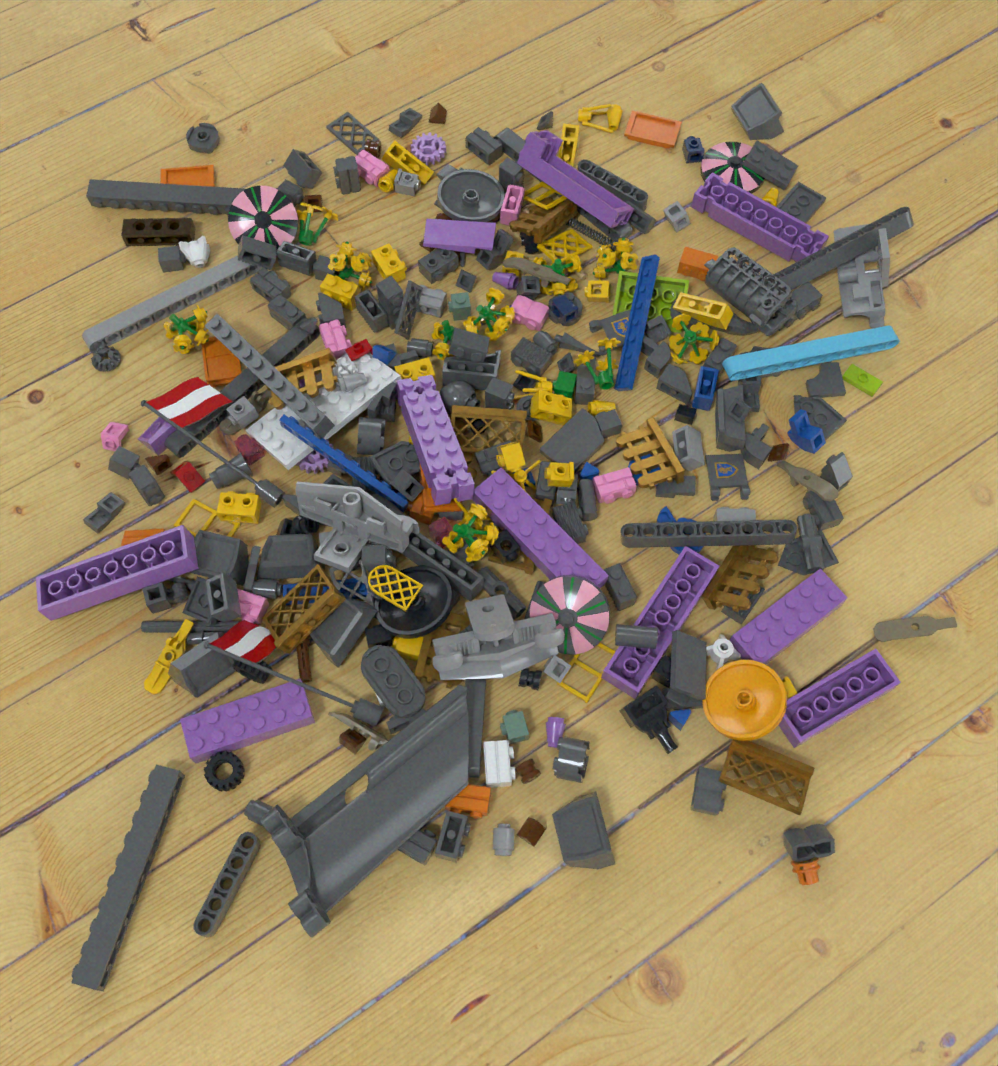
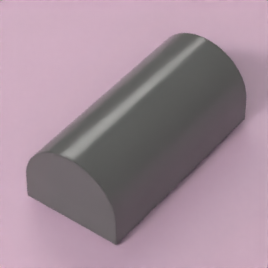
M626 201L625 203L634 208L628 223L644 234L650 232L656 219L630 201Z
M581 479L577 487L579 507L583 516L581 520L582 522L592 521L598 517L594 484L592 480Z
M616 624L615 646L656 649L658 639L657 627Z

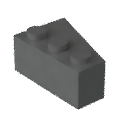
M497 350L493 354H487L483 363L474 362L463 357H446L442 370L443 386L453 381H464L470 384L473 389L486 390L493 377L498 379L501 350Z

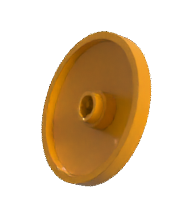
M737 660L720 667L711 675L706 683V696L702 703L705 715L716 731L730 739L749 741L769 734L779 725L786 711L787 694L782 680L772 668L754 660Z

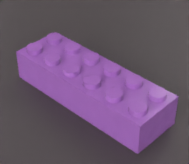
M819 569L733 634L729 641L741 654L740 658L742 660H754L766 665L840 608L848 597Z
M874 649L788 699L786 711L779 723V727L791 745L796 748L892 691L901 682L877 649Z
M291 682L180 719L189 757L195 764L211 759L210 756H215L217 752L223 753V751H227L229 753L316 723L306 689Z

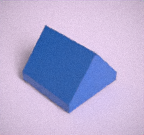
M374 345L372 358H376L388 366L396 352L384 345Z
M586 461L580 473L579 482L581 479L593 481V477L599 476V469Z
M691 709L671 711L668 721L681 731L691 714Z

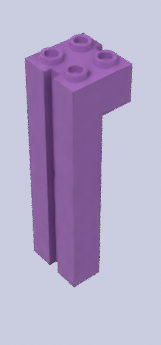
M548 130L534 131L527 135L526 143L519 153L517 164L610 228L616 227L618 224H627L634 208L557 157L562 139Z

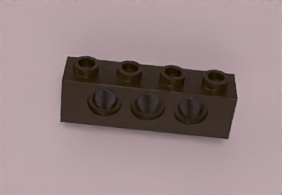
M192 218L123 219L121 236L126 246H177L180 241L188 243L194 241L196 229Z

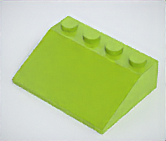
M619 271L613 315L631 309L638 273ZM656 276L647 322L662 315L670 332L681 333V330H676V328L672 327L673 320L670 316V309L680 292L687 294L689 280Z

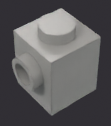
M245 396L226 409L229 414L228 420L233 426L238 425L241 430L259 417L255 407Z

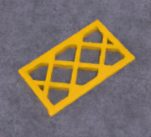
M571 228L538 244L537 248L553 262H555V259H558L555 255L564 257L561 259L563 263L568 259V256L574 257L593 248V246ZM571 234V235L574 236L575 238H570V237H566V236H568V235ZM563 240V244L555 243V241ZM566 241L575 243V247L567 245ZM579 244H583L585 247L579 248ZM545 246H551V250L546 249ZM555 247L563 248L564 252L555 251ZM567 249H568V250H573V251H576V252H574V253H572V254H569V253H567Z

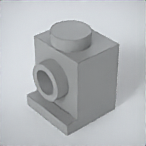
M399 169L394 180L395 193L415 196L416 191L421 186V180H419L418 175L402 172V169Z
M678 201L663 210L666 219L676 233L691 224L687 212Z
M554 654L544 665L545 669L543 672L561 683L571 665Z

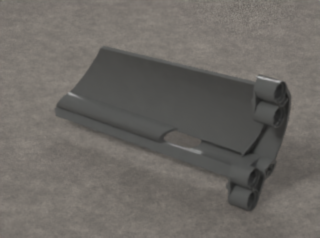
M458 685L292 818H289L279 805H276L260 818L261 823L271 834L273 841L286 859L298 896L291 900L288 905L295 916L300 919L302 927L311 938L331 923L327 915L330 909L468 785L469 710L467 707V687ZM364 775H367V789L349 804H346V790Z

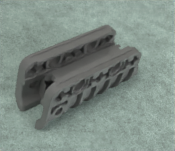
M731 247L716 261L711 259L704 264L709 269L705 278L706 286L750 318L753 326L766 336L777 332L797 311L798 306L791 296L790 287L737 248ZM735 254L738 259L737 262L733 257L730 258L729 255ZM785 303L792 305V308L786 309Z

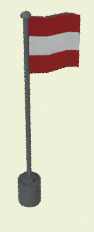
M199 377L191 378L161 396L149 401H141L142 407L145 406L256 485L254 488L256 490L255 495H259L269 505L275 508L282 501L283 494H285L283 490L267 479L264 481L260 480L259 482L255 481L183 429L201 421L219 408L233 403V401Z
M246 620L240 621L222 637L211 643L207 641L203 645L205 649H212L351 707L350 712L353 713L352 717L370 725L376 726L381 717L382 706L362 698L359 701L355 700L354 703H350L259 665L258 663L268 658L277 647L274 644L275 639L270 631Z

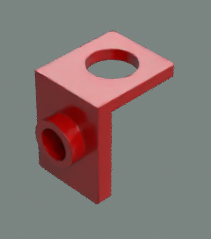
M367 339L345 349L351 361L369 352L373 355V349Z
M183 461L170 472L172 475H176L190 493L205 482L189 461Z

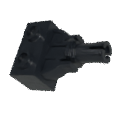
M656 685L619 711L630 728L635 726L639 731L646 733L650 740L653 738L658 739L666 753L669 754L678 746L667 730L671 727L667 721V711L665 705L669 702Z

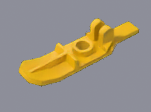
M185 618L175 636L169 637L166 640L163 651L158 660L155 661L151 673L144 681L146 691L155 695L161 693L171 678L168 674L170 663L184 654L186 638L195 623ZM169 653L172 654V658L170 660H168L167 658Z

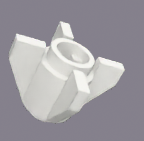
M201 236L197 241L189 243L179 242L180 250L184 253L191 266H195V268L205 266L210 254V247L206 242L205 236Z
M722 634L719 635L714 645L706 647V656L710 655L711 659L717 663L716 670L722 667L723 663H726L729 659L739 660L741 654L733 647V644Z

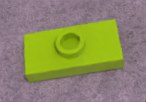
M851 364L842 376L844 381L871 397L874 396L883 381L854 364Z

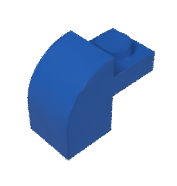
M800 409L789 419L791 429L787 434L791 441L802 450L815 454L826 443L822 429L810 425L805 410Z

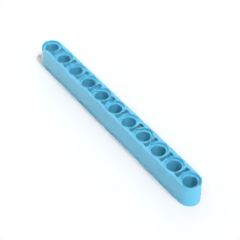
M883 326L735 355L725 359L722 365L729 379L736 381L888 350L898 345L900 340L891 326Z

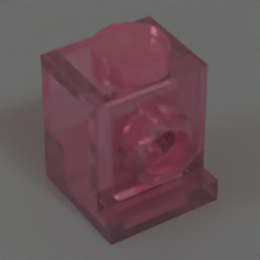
M247 434L239 436L234 441L237 451L242 453L249 466L265 456L261 445H258L254 438L250 439Z
M446 517L428 525L429 535L433 542L441 548L445 547L446 545L443 544L442 539L448 537L449 533L453 531Z

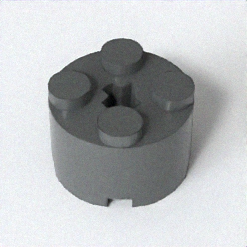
M359 417L357 454L375 455L383 451L384 419Z
M566 736L564 738L559 737L557 744L559 757H555L553 762L554 776L559 779L582 783V778L585 777L589 756H587L586 750H590V741Z

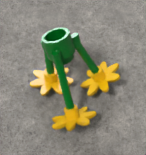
M301 203L300 205L307 207V210L303 212L298 209L296 210L300 221L299 243L312 246V243L317 242V238L327 220L334 219L338 221V215L332 213L331 209L328 210L324 206L321 208ZM314 209L323 212L324 220L316 234L313 235V231L309 230V224Z
M604 338V340L597 341L599 343L598 347L605 346L607 350V357H605L604 362L601 360L597 361L599 366L595 370H602L599 376L595 374L590 365V360L594 359L592 355L595 351L589 352L586 350L583 355L578 354V358L573 361V363H577V367L582 363L586 365L594 378L595 384H599L602 390H607L614 386L612 369L619 368L615 364L616 359H611V350L621 343L616 338L610 340L609 338Z

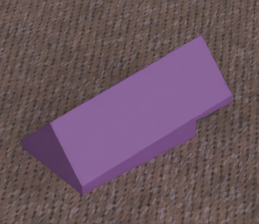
M426 219L423 246L473 254L475 253V248L492 250L496 223Z
M158 417L138 440L155 454L160 455L167 449L165 447L166 439L177 429L161 417Z

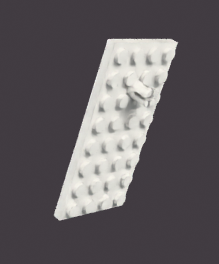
M347 353L338 358L336 367L333 368L334 376L341 377V374L364 373L366 384L349 392H341L339 384L336 382V388L331 392L322 387L319 388L318 396L311 398L307 393L303 394L335 425L323 439L327 440L368 408L374 397L384 387L392 382L397 383V380H401V376L380 360L372 358L373 355L370 353L354 361L350 360ZM321 372L316 375L317 382L322 381ZM285 404L281 410L272 409L246 429V432L289 470L314 449L281 427L279 419L285 414L287 417H294L303 428L308 427L311 429ZM314 432V436L320 439L321 437Z

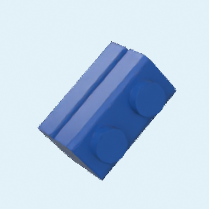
M704 366L700 367L692 402L693 408L710 411L719 370Z

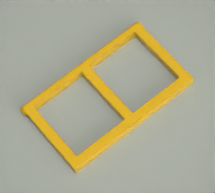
M540 182L524 191V200L545 210H549L568 198L562 195V197L548 205L540 203L539 201L553 193L562 195L545 182ZM540 187L549 190L535 199L526 196Z
M192 499L173 526H181L180 524L194 505H197L212 513L201 528V530L206 531L214 519L218 517L217 511ZM228 522L234 525L228 533V537H233L241 525L238 522ZM188 529V531H189L194 537L197 535L196 533H194L193 531H191V530Z
M602 643L596 645L613 657L614 650ZM575 654L569 663L571 668L576 664L598 678L587 697L563 683L569 671L561 683L557 682V685L580 698L585 703H588L602 681V673L600 674L577 660L580 654Z

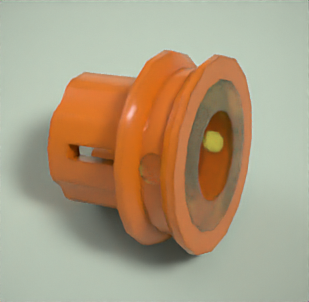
M818 857L802 862L793 860L790 862L793 865L792 872L798 875L799 884L811 885L819 882L817 870L821 866L817 863Z

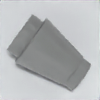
M364 373L341 374V377L337 378L341 392H349L366 384Z

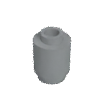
M498 824L497 828H493V850H495L494 855L512 856L515 829L510 828V824Z

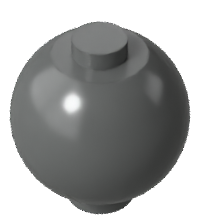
M464 381L450 382L440 390L439 394L449 415H451V405L480 406V400L476 399L475 390Z

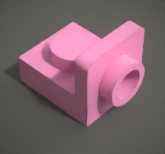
M110 422L101 433L103 449L116 451L119 446L122 447L121 440L129 431L128 425Z

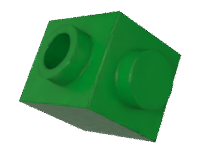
M559 371L557 381L553 380L552 384L554 394L564 395L572 399L577 374Z

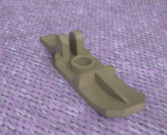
M510 257L503 262L504 267L521 270L523 275L529 273L534 277H540L542 287H547L551 281H558L566 285L570 282V278L557 274L548 267L523 258Z
M267 389L260 394L254 391L248 401L255 407L257 413L260 414L267 407L268 400L272 398L271 390L268 391ZM228 418L220 422V430L226 435H233L241 430L238 425L233 426Z
M785 460L777 463V466L785 470L790 476V483L793 487L801 484L807 488L808 492H815L824 501L831 502L838 498V490L831 483L805 468L795 467Z
M920 616L879 622L873 630L877 640L886 642L930 636L937 630L957 627L955 617L935 619L930 616ZM916 625L918 630H913L911 626Z
M329 712L328 714L351 727V730L359 728V733L366 737L371 735L372 737L368 744V749L371 751L377 750L380 744L384 745L389 741L384 735L350 715L339 712Z

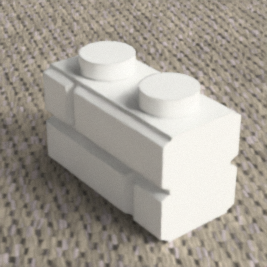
M508 740L483 742L486 787L511 786L512 780H515V767H510V759H514L513 746H509Z

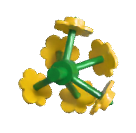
M683 313L674 317L672 327L676 328V330L683 328L685 334L684 337H681L680 334L669 337V348L673 349L674 352H671L672 360L676 364H687V360L682 358V355L688 345H692L694 349L689 353L690 362L699 364L706 360L709 353L708 350L697 348L695 343L696 341L699 343L709 341V348L713 351L719 343L717 331L713 330L710 338H708V325L698 322L688 330L686 326L689 324L688 321L691 320L690 315Z

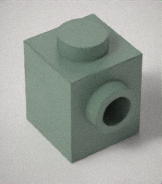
M468 292L451 294L448 308L449 312L453 313L454 321L466 320L468 316H471Z
M517 710L507 712L502 718L503 723H500L502 735L507 736L509 745L529 740V732L523 711L517 712Z

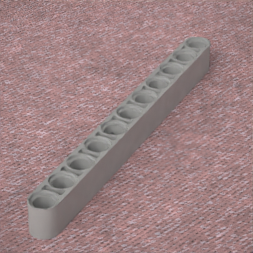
M237 255L85 330L82 333V338L91 352H97L98 347L101 349L105 345L109 347L257 273L262 267L245 263V261H238Z

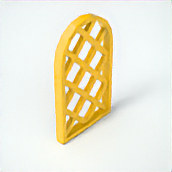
M388 565L375 567L368 576V585L375 594L405 612L423 587L421 583ZM384 569L385 573L378 575L377 570ZM396 574L397 580L390 582L389 575ZM386 576L387 582L380 584L379 577ZM376 578L378 584L371 585L370 579ZM408 581L409 587L402 589L400 582ZM410 581H411L412 583L416 584L417 586H412V587H411ZM398 583L399 589L392 591L391 584ZM388 585L389 591L382 593L381 586ZM418 588L416 593L413 595L412 589ZM410 590L411 596L404 598L403 591ZM400 592L401 598L394 600L393 593ZM390 594V595H391V599L388 598V597H386V596H384V595ZM405 600H410V602L406 606ZM402 601L403 606H401L400 604H398V603H396V602Z

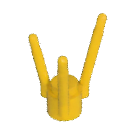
M611 104L579 108L578 122H582V126H589L613 133L614 131L588 122L591 121L592 115L607 114V111L592 110L609 108Z
M515 370L517 374L539 381L536 382L535 388H523V392L546 390L552 393V382L547 381L546 377H539L524 371ZM535 393L514 396L513 400H518L528 395H535Z

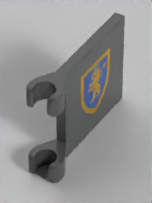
M631 309L602 320L590 321V331L595 333L603 328L609 340L616 338L621 341L612 350L623 347ZM605 346L599 347V353L602 356L607 354Z
M743 454L706 455L711 500H719V488L740 487L741 499L748 500L750 488L747 482Z

